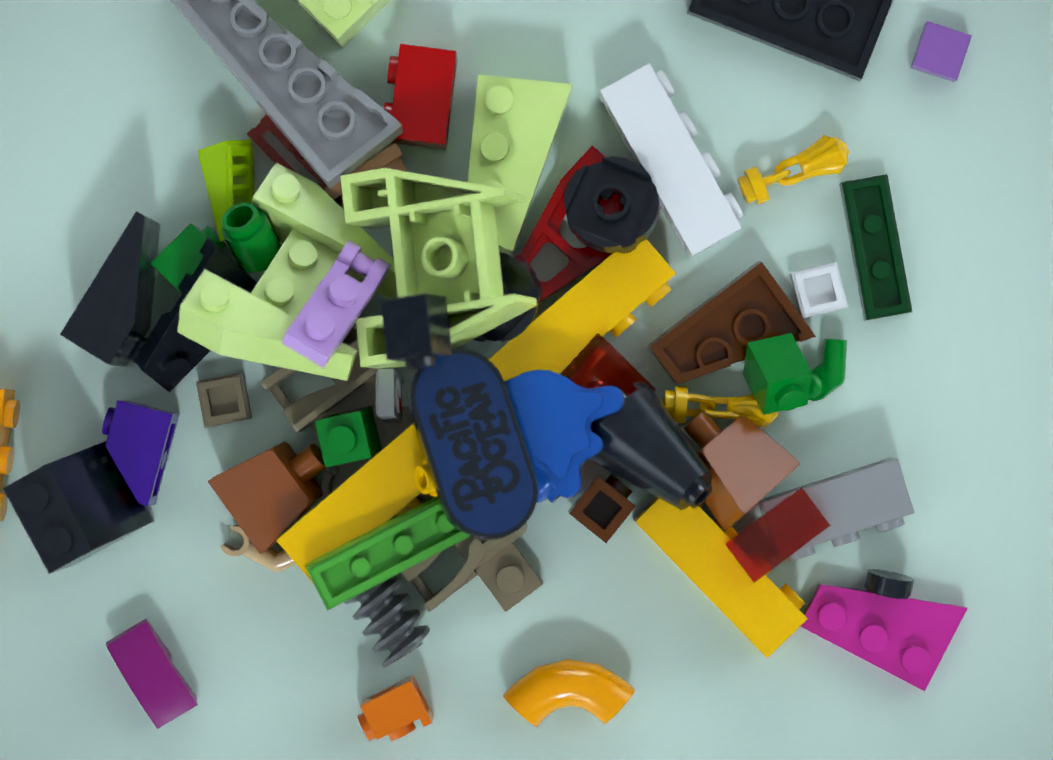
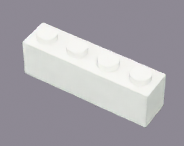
M650 63L600 90L599 99L634 161L645 168L651 176L652 182L657 189L660 207L690 259L738 232L742 228L738 220L743 218L744 215L731 193L723 195L715 179L720 177L721 174L708 152L701 155L692 138L696 137L698 133L690 117L685 111L678 114L669 97L675 95V92L667 76L662 70L655 73Z

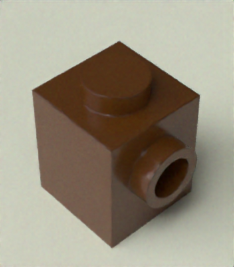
M610 474L606 481L596 475L568 510V513L607 543L636 507L627 499L633 491L612 474Z

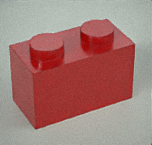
M400 44L399 56H390L387 84H395L393 103L385 102L383 109L397 119L403 127V133L391 141V143L446 150L458 61L457 51Z

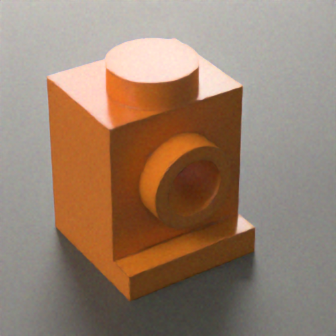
M414 675L364 699L360 705L363 713L357 716L361 728L369 741L375 738L378 740L386 735L389 736L391 741L397 740L416 729L414 721L420 719L423 727L431 724L434 719V715Z

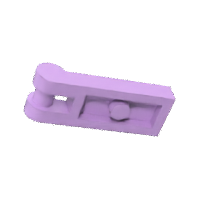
M350 240L345 244L335 263L290 325L282 341V344L323 368H325L369 303L391 267V264L379 257L375 261L361 253L362 247ZM350 269L365 277L362 283L347 275Z

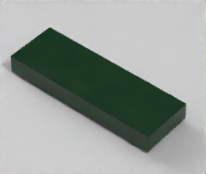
M888 174L841 182L839 185L864 321L911 313L912 306Z

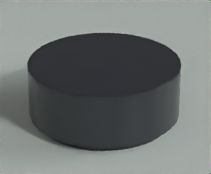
M868 569L864 587L869 592L896 599H908V597H911L914 579L896 572Z

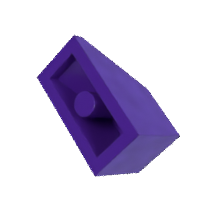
M117 400L116 407H109L104 418L102 434L108 435L105 446L138 503L145 506L155 505L180 414L127 400Z

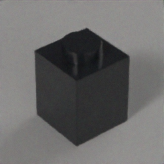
M426 293L381 300L387 360L405 362L406 369L413 370L435 367V358L452 356L446 297Z

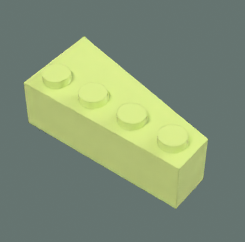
M478 75L467 182L503 188L525 195V203L494 208L498 245L505 249L515 251L571 95L572 84Z

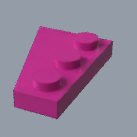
M819 583L803 613L808 619L800 627L925 691L968 608L914 598H890L865 590Z

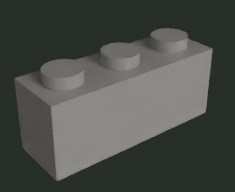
M896 458L884 459L763 498L758 502L774 554L778 556L787 555L788 561L798 560L815 554L814 545L829 540L832 541L833 547L859 540L858 531L876 526L878 532H884L905 525L904 516L915 513L898 459Z

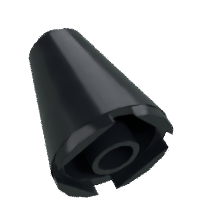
M634 383L633 385L638 389L630 395L622 391L624 405L621 410L596 419L591 424L592 431L603 439L604 444L602 451L589 458V460L680 510L686 509L689 506L693 509L699 507L712 491V486L709 485L712 480V473L654 390L646 383Z

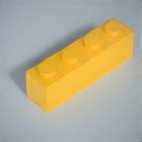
M656 497L633 520L757 649L768 658L808 619L799 610L806 603L786 583L779 589L767 577L773 569L756 551L752 550L746 555L734 543L740 535L732 526L725 531L717 520L713 521L701 509L706 504L705 502L694 509L689 506L686 509L680 510Z

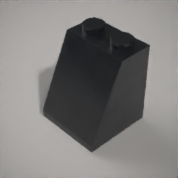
M106 441L46 464L3 488L49 574L71 567L154 522L147 507L139 504L108 452L105 446Z

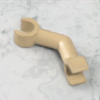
M233 525L230 528L242 535L244 539L243 546L240 549H235L226 543L220 545L223 552L227 555H244L273 572H281L296 565L285 550L276 552L269 548L260 554L239 525Z

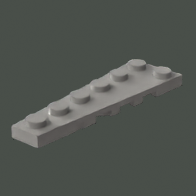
M171 0L329 189L341 181V175L352 173L403 133V127L397 119L362 90L353 87L338 74V71L324 59L318 58L303 45V42L290 31L287 32L253 0Z

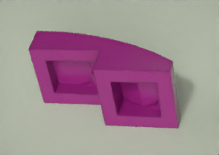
M147 619L142 620L106 642V647L118 669L157 729L198 705L196 695L173 664L170 651Z

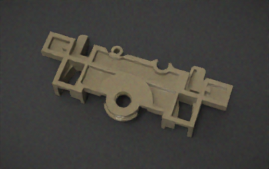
M352 326L342 341L344 344L357 350L351 375L347 381L331 378L336 385L315 391L293 404L279 385L299 371L280 368L260 382L262 387L266 391H271L284 409L282 412L291 422L296 432H302L310 426L318 437L315 420L326 415L372 406L380 445L383 450L413 424L409 407H402V423H385L376 415L377 369L360 366L357 328L355 329L354 326ZM372 458L335 465L329 472L324 470L319 484L323 491V496L320 498L321 502ZM420 493L417 496L422 504L434 498L429 493ZM527 523L516 532L501 539L485 540L483 542L481 539L470 536L454 544L466 562L451 581L434 595L419 574L429 567L441 552L401 572L408 582H412L424 598L425 603L423 605L429 612L477 575L505 612L543 585L541 579L513 543L526 533Z

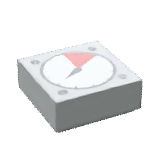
M394 368L377 369L376 415L385 423H402V376Z

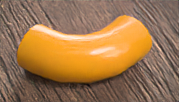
M566 659L537 666L515 682L503 694V697L524 719L535 727H538L555 710L568 706L583 708L593 714L603 724H606L628 702L635 689L626 680L600 664Z

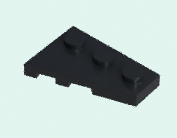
M209 238L206 239L199 251L204 257L193 275L186 273L178 286L182 294L171 312L161 315L134 360L145 374L168 392L211 351L178 333L180 305L204 269L249 293H252L258 283Z

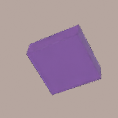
M927 21L924 24L910 68L952 82L957 81L972 35Z

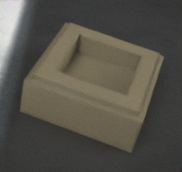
M244 373L196 381L204 428L252 419Z

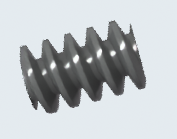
M399 577L389 578L344 602L345 604L360 602L361 606L353 615L354 620L370 618L371 622L362 633L364 636L380 635L381 638L372 648L374 653L385 650L390 651L391 654L382 664L383 668L422 645V641L430 632L428 625L412 626L420 616L418 609L403 611L404 606L411 599L409 593L393 594L401 583Z

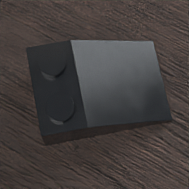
M137 211L135 212L60 333L61 336L108 365L126 367L129 361L135 363L134 360L148 339L145 336L151 328L156 268L151 262L157 257L159 223Z

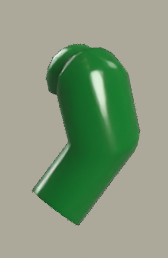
M824 339L822 363L811 370L813 374L808 400H822L844 383L847 340Z

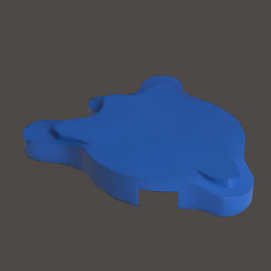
M550 370L524 372L504 381L531 464L541 469L550 478L555 491L560 496L570 498L577 495L582 487L581 465L589 458L600 453L604 444L603 439L592 431L591 424L596 419L621 410L624 405L623 392L618 387L611 385L590 389L583 388L575 384L568 377Z

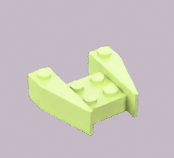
M276 162L254 194L252 204L264 211L283 245L252 293L204 269L180 305L178 333L219 355L347 381L353 368L356 349L341 342L325 368L282 344L284 335L349 240L362 247L361 253L375 261L379 257L391 264L386 277L375 292L387 299L398 298L394 259L361 227L346 224L344 210L318 184ZM352 269L347 274L360 283L365 279L363 275Z
M388 168L341 175L345 223L368 229L384 226L391 227L398 298L426 293L446 297L451 349H456L537 306V300L533 297L517 294L504 296L494 211L495 207L525 203V195L498 187ZM382 315L356 320L361 367L391 369L406 366L405 362L387 360Z

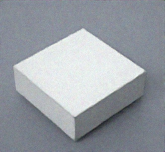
M837 262L790 274L799 314L802 318L848 307Z

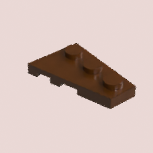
M757 261L648 344L647 347L672 381L680 384L745 360L748 342L792 333L796 342H802L816 336L765 265Z

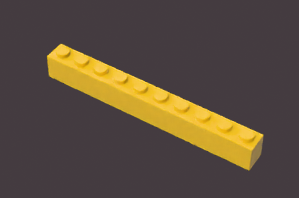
M647 239L639 243L637 248L629 253L614 252L530 323L520 335L510 340L488 360L498 369L504 381L524 372L534 370H550L560 374L573 362L581 368L601 351L596 344L598 340L609 331L616 338L637 320L631 312L640 304L646 301L652 307L668 294L672 288L666 282L676 273ZM414 423L276 540L311 582L312 580L304 566L305 564L386 523L394 515L398 517L422 504L417 498L421 491L415 481V469L422 464L425 457Z

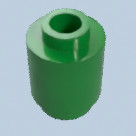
M244 202L230 207L224 213L221 220L222 236L240 267L247 272L266 270L282 244L264 211L256 208L251 203Z

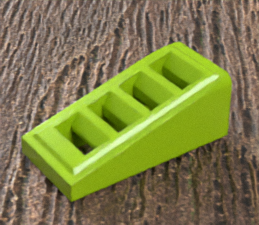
M227 140L197 150L220 242L225 241L221 232V220L224 213L230 207L239 203L247 202L252 204L255 189L254 156L251 140Z

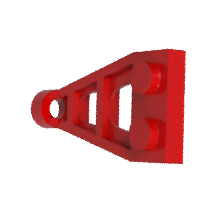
M593 145L560 180L520 254L530 264L545 243H552L568 257V265L551 280L543 282L537 279L542 287V296L539 303L603 262L612 254L600 252L587 246L584 248H574L560 234V225L566 215L564 195L570 179L577 170L586 164L589 167L594 163L602 162V158H606ZM613 194L610 200L601 199L599 205L604 207V214L613 215L614 212H621L624 209L620 205L619 195Z

